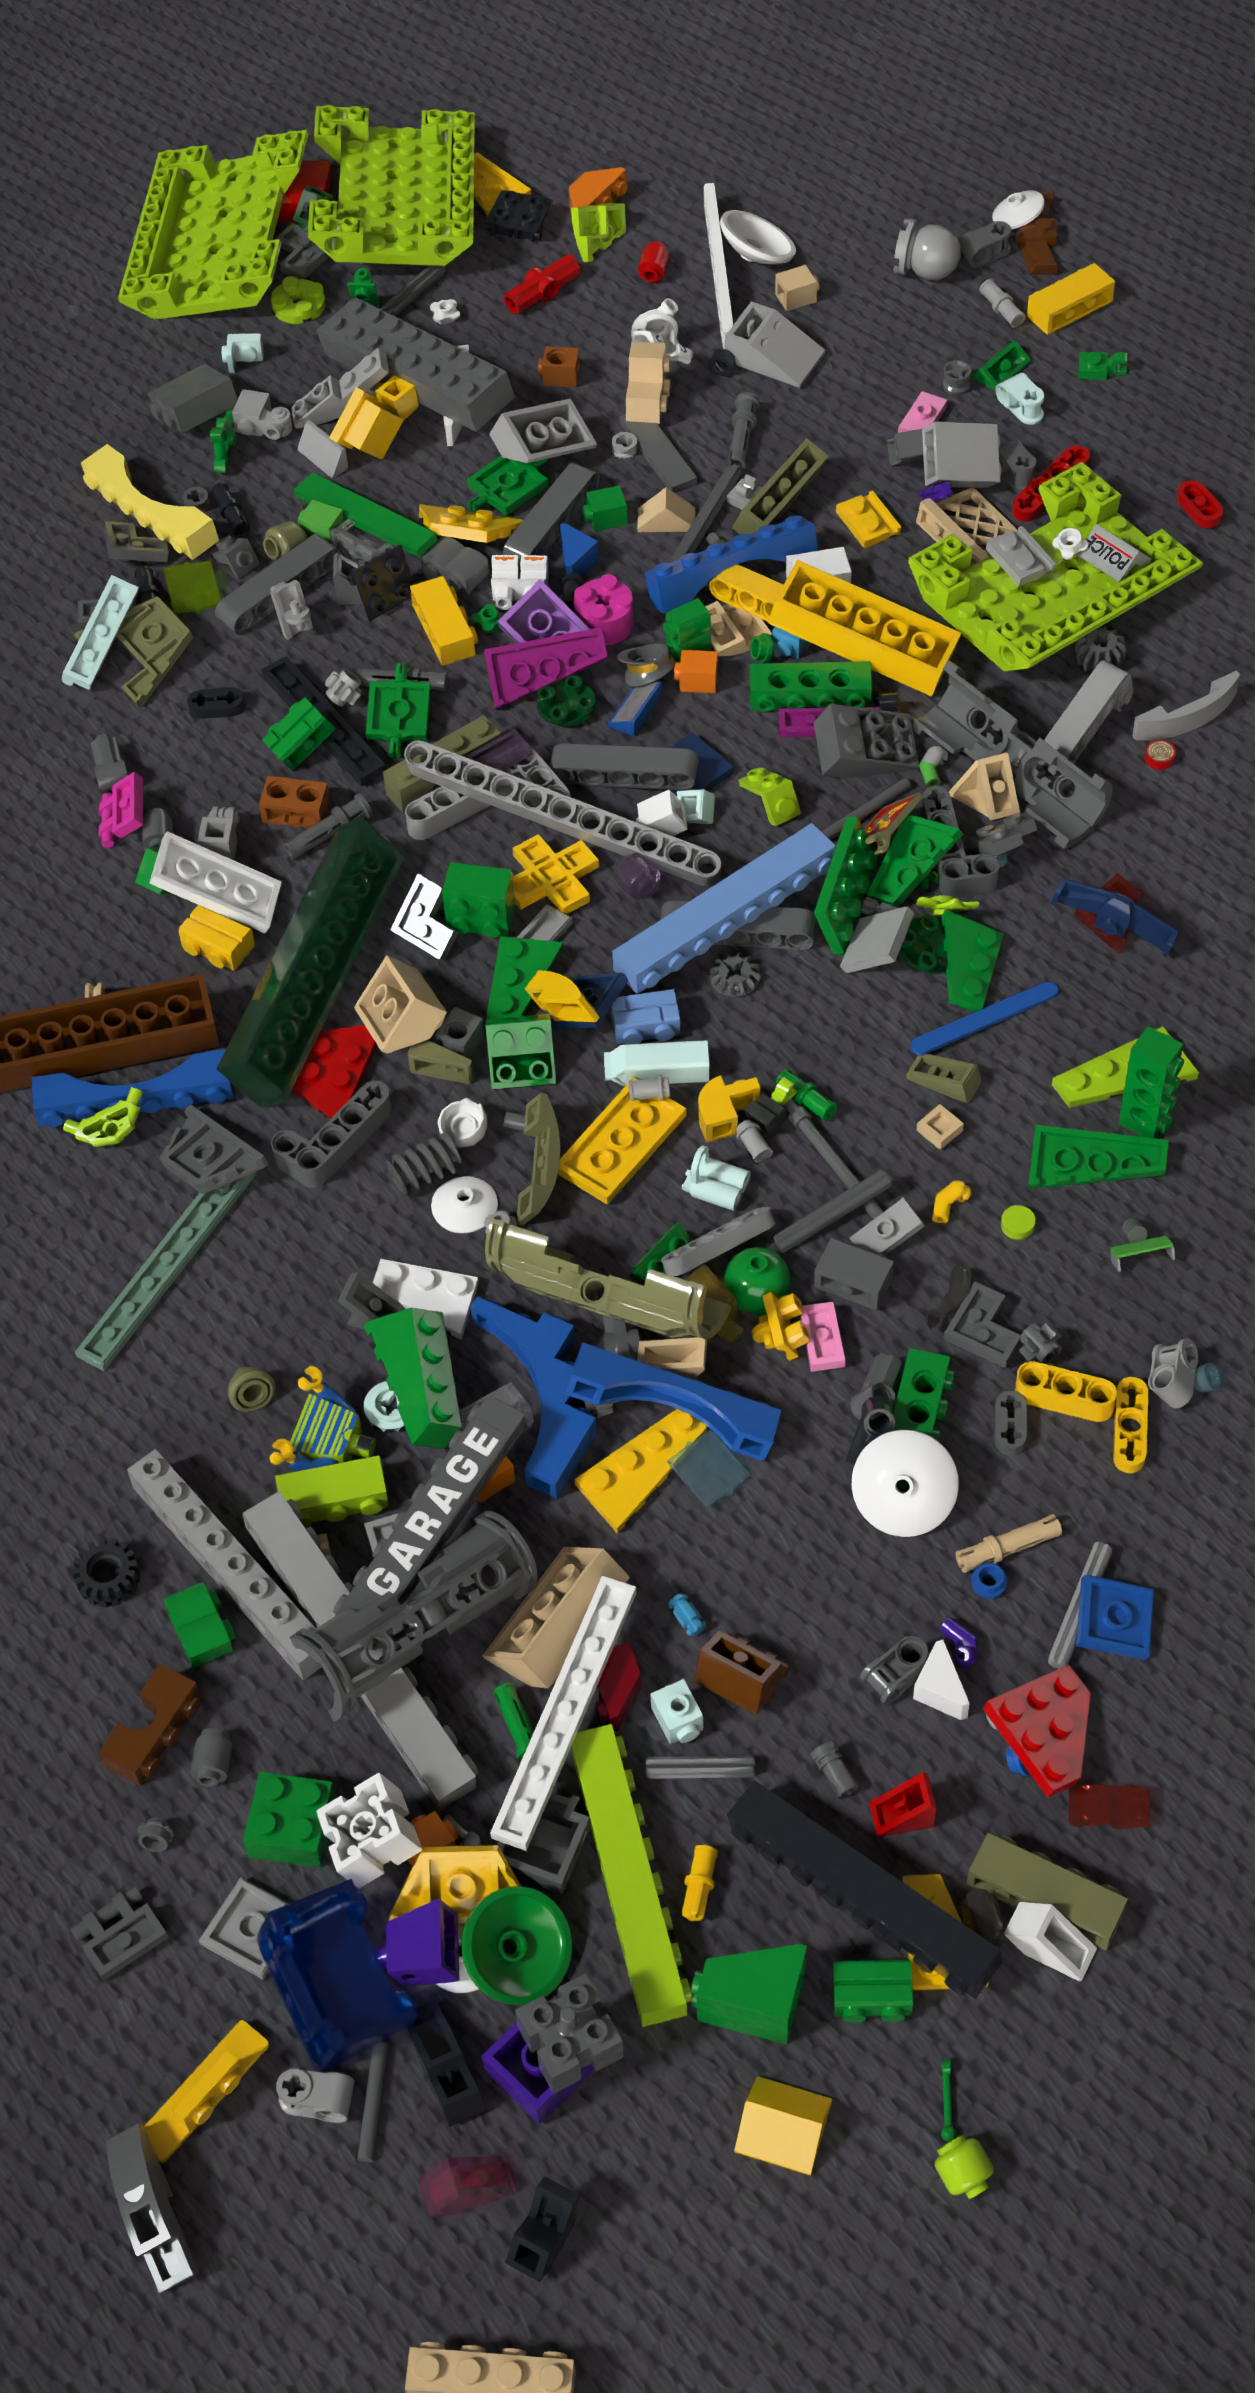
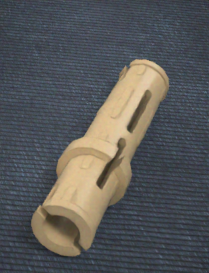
M1051 1514L996 1537L990 1535L977 1545L956 1551L957 1563L960 1568L962 1567V1572L964 1573L986 1563L992 1562L997 1564L1002 1562L1003 1557L1061 1536V1525L1058 1519L1055 1520L1056 1516Z

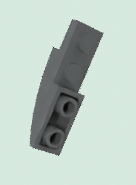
M138 2123L106 2141L107 2157L116 2199L136 2256L144 2255L157 2289L161 2293L199 2273V2270L168 2199L173 2197V2193L143 2123Z

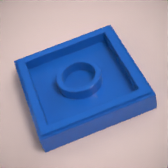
M1085 1574L1081 1578L1076 1646L1147 1660L1150 1657L1154 1589Z

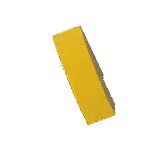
M538 970L525 987V990L542 1010L548 1011L555 1021L597 1022L600 1018L579 988L570 979L561 974Z

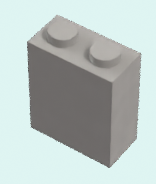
M934 422L922 428L925 486H935L949 482L951 484L950 487L988 488L1000 482L1002 466L999 463L1000 436L997 431V424Z

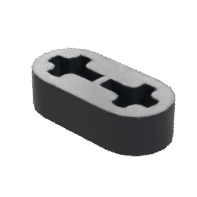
M232 687L196 690L187 699L190 714L198 719L237 716L244 711L246 706L243 692ZM229 700H234L233 704H229ZM204 702V706L200 707L199 703Z

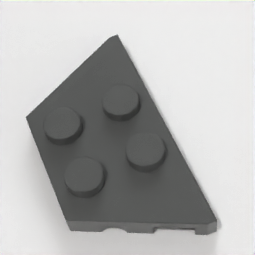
M189 1105L185 1110L188 1118L183 1127H176L171 1136L170 1144L165 1147L159 1158L166 1169L201 1194L269 1165L263 1154L192 1105Z

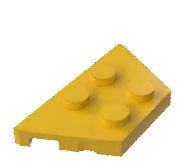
M424 504L419 505V518H423L425 527L435 532L436 535L487 543L496 539L510 537L511 531H515L523 521L522 519L496 516L489 510L470 512L465 511V508L462 506L443 508Z
M498 1845L422 1847V1851H420L391 1911L389 1921L429 1902L441 1899L458 1913V1924H466L471 1911L484 1897L499 1889L522 1886Z

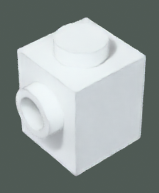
M670 790L637 804L639 815L636 819L637 823L671 836L688 830L685 805Z

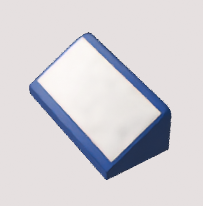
M655 681L645 686L633 687L609 721L608 727L635 737L663 696L662 682Z

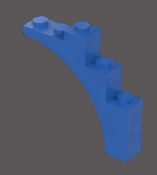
M477 1296L471 1305L473 1324L495 1335L516 1354L528 1370L538 1391L541 1404V1425L535 1449L524 1469L526 1486L558 1499L597 1434L596 1417H593L584 1408H574L579 1399L565 1394L574 1363L563 1361L575 1343L574 1325H571L568 1320L561 1316L553 1317L546 1313H543L536 1323L526 1314H516L505 1309L497 1301H487Z

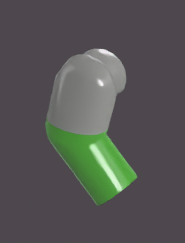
M940 746L930 747L919 764L927 788L939 786L941 783L936 768L938 765L944 764L943 760L947 761L948 752Z

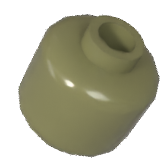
M285 521L266 531L263 547L269 558L277 561L305 541L307 534L295 522Z

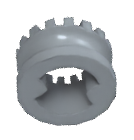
M620 432L613 436L612 453L620 459L633 457L637 453L636 436L629 432Z

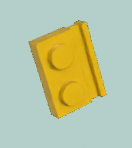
M873 490L869 491V495L865 497L859 495L836 505V513L864 549L890 539V536L901 534V526Z

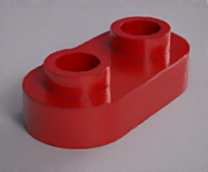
M1186 481L1180 484L1177 492V502L1188 516L1200 527L1213 528L1218 526L1222 520L1223 507L1211 492L1198 481Z

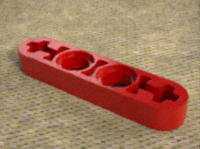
M1079 445L1067 448L1015 497L1012 509L1014 518L1022 522H1029L1038 517L1046 509L1041 495L1035 492L1039 490V485L1053 478V474L1062 473L1080 462L1089 467V450Z

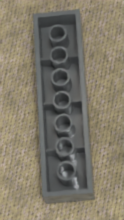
M356 297L316 330L325 354L351 369L358 365L365 356L370 355L377 348L381 349L387 356L389 374L379 382L384 384L394 375L415 385L418 403L475 432L515 398L507 371Z

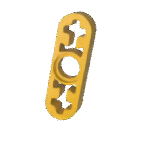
M1127 1377L1119 1382L1115 1403L1113 1461L1115 1466L1125 1473H1135L1141 1470L1145 1464L1147 1454L1148 1387L1143 1380L1136 1377ZM1128 1389L1135 1390L1136 1399L1134 1407H1128ZM1125 1419H1134L1140 1424L1141 1428L1135 1432H1129L1121 1426V1422ZM1127 1442H1134V1461H1128L1125 1455Z

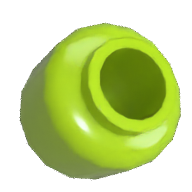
M963 2134L937 2149L940 2156L936 2158L934 2165L950 2194L956 2196L965 2193L968 2199H971L989 2188L986 2180L993 2174L994 2168L977 2139H966Z

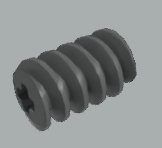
M446 1132L440 1134L439 1141L435 1138H430L427 1143L428 1148L423 1143H419L416 1145V1153L412 1149L407 1148L404 1151V1158L399 1154H394L392 1156V1164L386 1160L391 1178L404 1196L408 1195L407 1184L410 1183L417 1191L420 1189V1178L430 1185L432 1173L441 1180L443 1179V1168L446 1167L451 1174H454V1163L458 1162L461 1164L457 1148Z

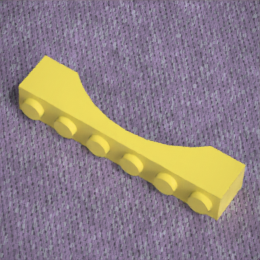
M108 444L81 462L85 473L83 479L90 489L98 490L108 502L111 503L113 501L126 515L130 514L135 517L142 527L150 528L160 540H166L172 544L178 553H184L194 560L219 541L213 520L195 506L166 505L142 495L132 486V477L125 457Z

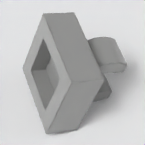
M746 474L745 479L742 478L727 495V503L742 510L762 487L757 485L756 478Z

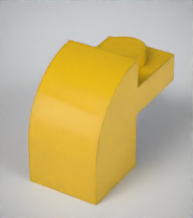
M396 375L384 384L381 382L376 384L375 397L379 399L377 401L379 405L404 420L417 410L418 397L415 385Z
M718 1076L710 1080L702 1088L698 1099L699 1125L706 1143L737 1134L738 1116L736 1112L744 1110L752 1100L756 1102L760 1097V1085L756 1077L748 1080H737L725 1086L722 1077Z

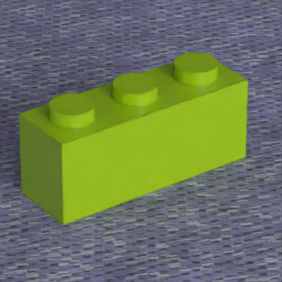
M379 1455L275 1476L277 1491L281 1492L286 1501L292 1499L302 1515L299 1520L305 1528L309 1527L312 1522L326 1519L330 1522H338L344 1520L347 1515L357 1513L373 1515L379 1513L382 1508L389 1507Z

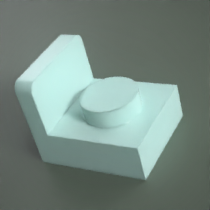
M261 333L228 334L227 345L222 346V361L228 364L229 373H235L236 361H263L264 350Z

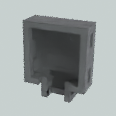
M551 1792L549 1799L568 1805L563 1818L573 1822L571 1829L540 1818L527 1851L500 1841L497 1845L517 1879L563 1895L588 1837L591 1825L590 1817L579 1813L581 1808L580 1797L572 1795L570 1799Z

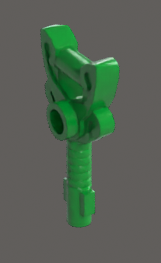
M234 407L226 411L224 418H217L216 427H213L210 431V439L214 444L215 452L214 472L226 473L230 446L236 445V429L233 428L232 416Z

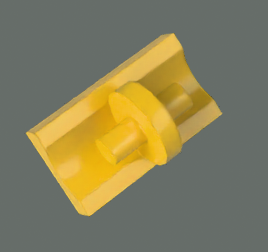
M772 1292L763 1295L767 1315L760 1316L758 1319L759 1324L752 1329L751 1333L754 1341L757 1343L764 1342L766 1349H773L775 1347L777 1350L785 1351L789 1361L798 1358L797 1348L811 1341L809 1331L801 1320L790 1324L789 1319L799 1316L804 1312L800 1299L793 1293L777 1298Z

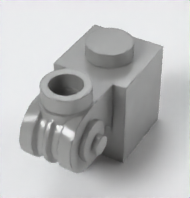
M242 389L232 411L236 432L256 436L264 434L272 440H277L291 433V416L287 408L276 407L272 410L269 393Z
M213 806L208 817H202L197 841L198 845L235 860L238 844L235 828L240 820L236 808Z

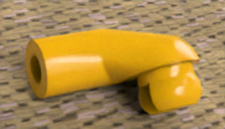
M956 1180L937 1193L932 1220L937 1223L946 1224L949 1221L951 1204L956 1200L961 1203L968 1200L971 1196V1188L968 1185H964L963 1181Z

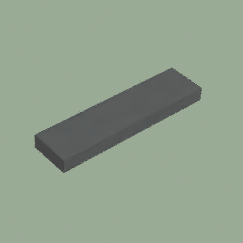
M626 414L619 416L621 426L626 432L636 436L637 448L669 490L677 493L697 485L696 475L657 423L626 421Z

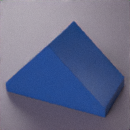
M566 523L560 524L565 573H576L582 577L599 561L598 541Z

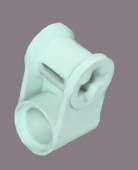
M1019 373L996 386L995 390L998 400L1020 421L1025 424L1034 425L1043 420L1044 411L1041 408V403L1044 401V392L1026 374Z

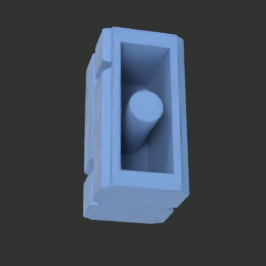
M674 989L617 997L611 1006L616 1044H639L643 1040L650 1039L666 1041L680 1035V1016Z

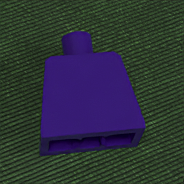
M437 1899L390 1920L386 1925V1945L373 1948L370 1951L372 1967L376 1971L387 1969L388 1974L406 1986L460 1981L458 1913L441 1899Z

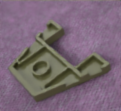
M158 596L130 608L115 637L144 667L143 670L121 686L139 708L147 702L194 638L190 630ZM84 629L74 634L75 638L78 641Z

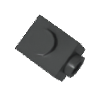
M223 537L216 543V547L208 552L213 562L228 564L236 578H242L260 563L248 539Z

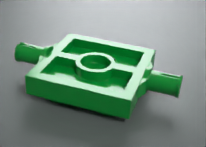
M502 455L467 479L468 488L478 495L471 501H468L469 509L476 512L485 504H489L505 516H508L548 488V478L537 470L541 465L547 463L548 460L543 459L524 463L503 458Z
M401 663L396 664L395 679L386 682L370 681L366 738L367 740H385L390 742L388 756L393 759L395 754L396 759L401 757L402 742L427 741L431 685L430 683L407 680L408 665L402 663V669Z

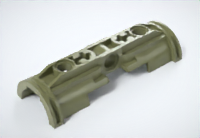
M494 1218L490 1220L485 1242V1257L489 1268L495 1272L508 1275L516 1284H519L520 1287L527 1291L671 1338L693 1335L706 1340L710 1339L721 1329L731 1310L729 1304L705 1297L708 1290L705 1285L686 1281L652 1269L648 1270L644 1286L612 1275L608 1277L572 1263L575 1257L573 1254L548 1247L550 1237L507 1224ZM604 1287L603 1296L599 1300L594 1301V1295L597 1290Z

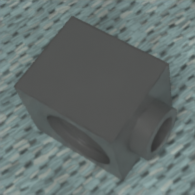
M454 1007L436 1033V1043L470 1059L484 1038L483 1018Z

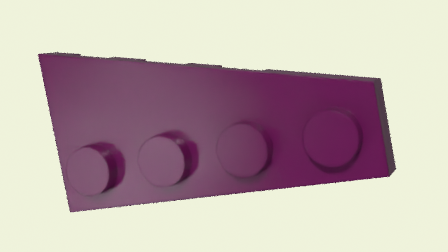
M602 627L484 649L495 710L535 693L543 686H550L570 675H574L608 659Z

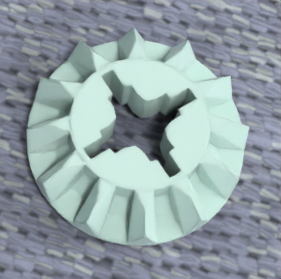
M386 1381L377 1384L368 1392L364 1400V1413L371 1426L375 1425L383 1432L386 1429H394L399 1432L404 1424L398 1409H394L392 1414L387 1416L386 1407H384V1405L390 1406L395 1397L397 1406L399 1405L394 1391L389 1390Z

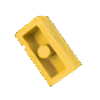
M200 905L196 906L191 912L190 917L182 923L178 931L182 947L188 954L192 956L199 954L208 958L211 964L217 968L225 966L233 971L236 970L255 946L251 928Z

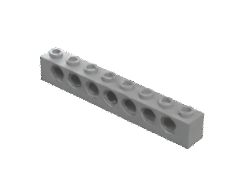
M154 1449L128 1468L127 1472L133 1489L299 1677L304 1681L319 1670L322 1665L317 1663L305 1651L296 1649L289 1638L301 1629L313 1631L316 1628L159 1452Z

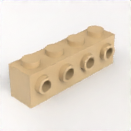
M423 2342L420 2344V2348H409L405 2383L406 2393H574L575 2363L574 2360L567 2359V2355L561 2352L549 2351L544 2352L543 2357L526 2356V2351L506 2348L502 2350V2354L485 2353V2348L475 2345H464L461 2347V2351L445 2350L443 2344L435 2342Z

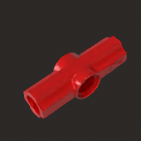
M568 254L545 269L540 267L532 268L526 274L524 282L503 294V300L508 310L513 314H519L540 300L548 302L550 301L549 298H555L559 293L560 287L581 274V268L576 258Z

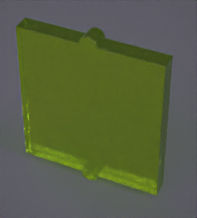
M211 561L191 564L185 562L184 565L163 567L174 614L191 611L200 613L201 610L215 608L221 601Z

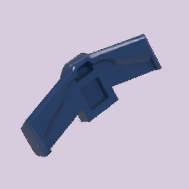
M1064 877L1061 879L1050 903L1056 905L1058 902L1097 914L1093 926L1101 929L1108 935H1114L1122 939L1128 928L1162 950V955L1166 958L1179 933L1177 929L1122 894Z

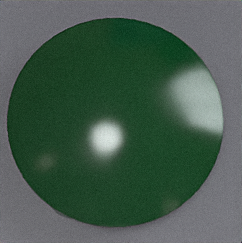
M570 675L565 680L558 681L550 686H543L537 693V709L540 716L545 721L557 726H573L584 722L594 713L597 705L595 692L590 686L583 683L582 678L577 675Z
M925 914L921 918H912L899 951L901 957L911 967L924 973H939L946 970L948 959L947 951H944L943 942L946 938L945 928L939 924L936 917L930 914Z

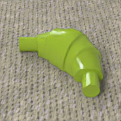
M131 1087L126 1101L120 1100L117 1104L95 1113L94 1116L82 1119L80 1123L67 1119L63 1129L68 1133L74 1134L76 1140L92 1144L94 1147L118 1144L135 1129V1122L141 1109L138 1105L144 1091Z

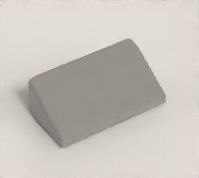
M308 420L303 429L298 451L328 476L335 478L348 469L346 449L331 440L326 432Z

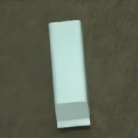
M708 1041L620 1045L611 1052H604L605 1080H612L622 1086H626L633 1077L638 1080L658 1078V1075H662V1078H669V1084L709 1082Z

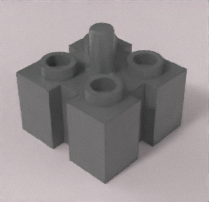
M586 1973L558 1987V1999L547 2003L543 1995L515 2010L517 2027L531 2053L537 2051L539 2068L553 2094L581 2080V2068L592 2064L595 2072L623 2058V2041L609 2015L606 2014L601 2017L600 1999Z

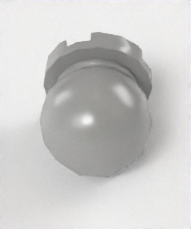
M905 218L904 224L907 228L906 231L900 230L894 255V258L899 259V266H894V273L907 275L908 270L912 268L917 276L926 280H940L949 276L956 269L960 260L961 246L957 236L950 228L943 225L928 224L919 229L918 220Z

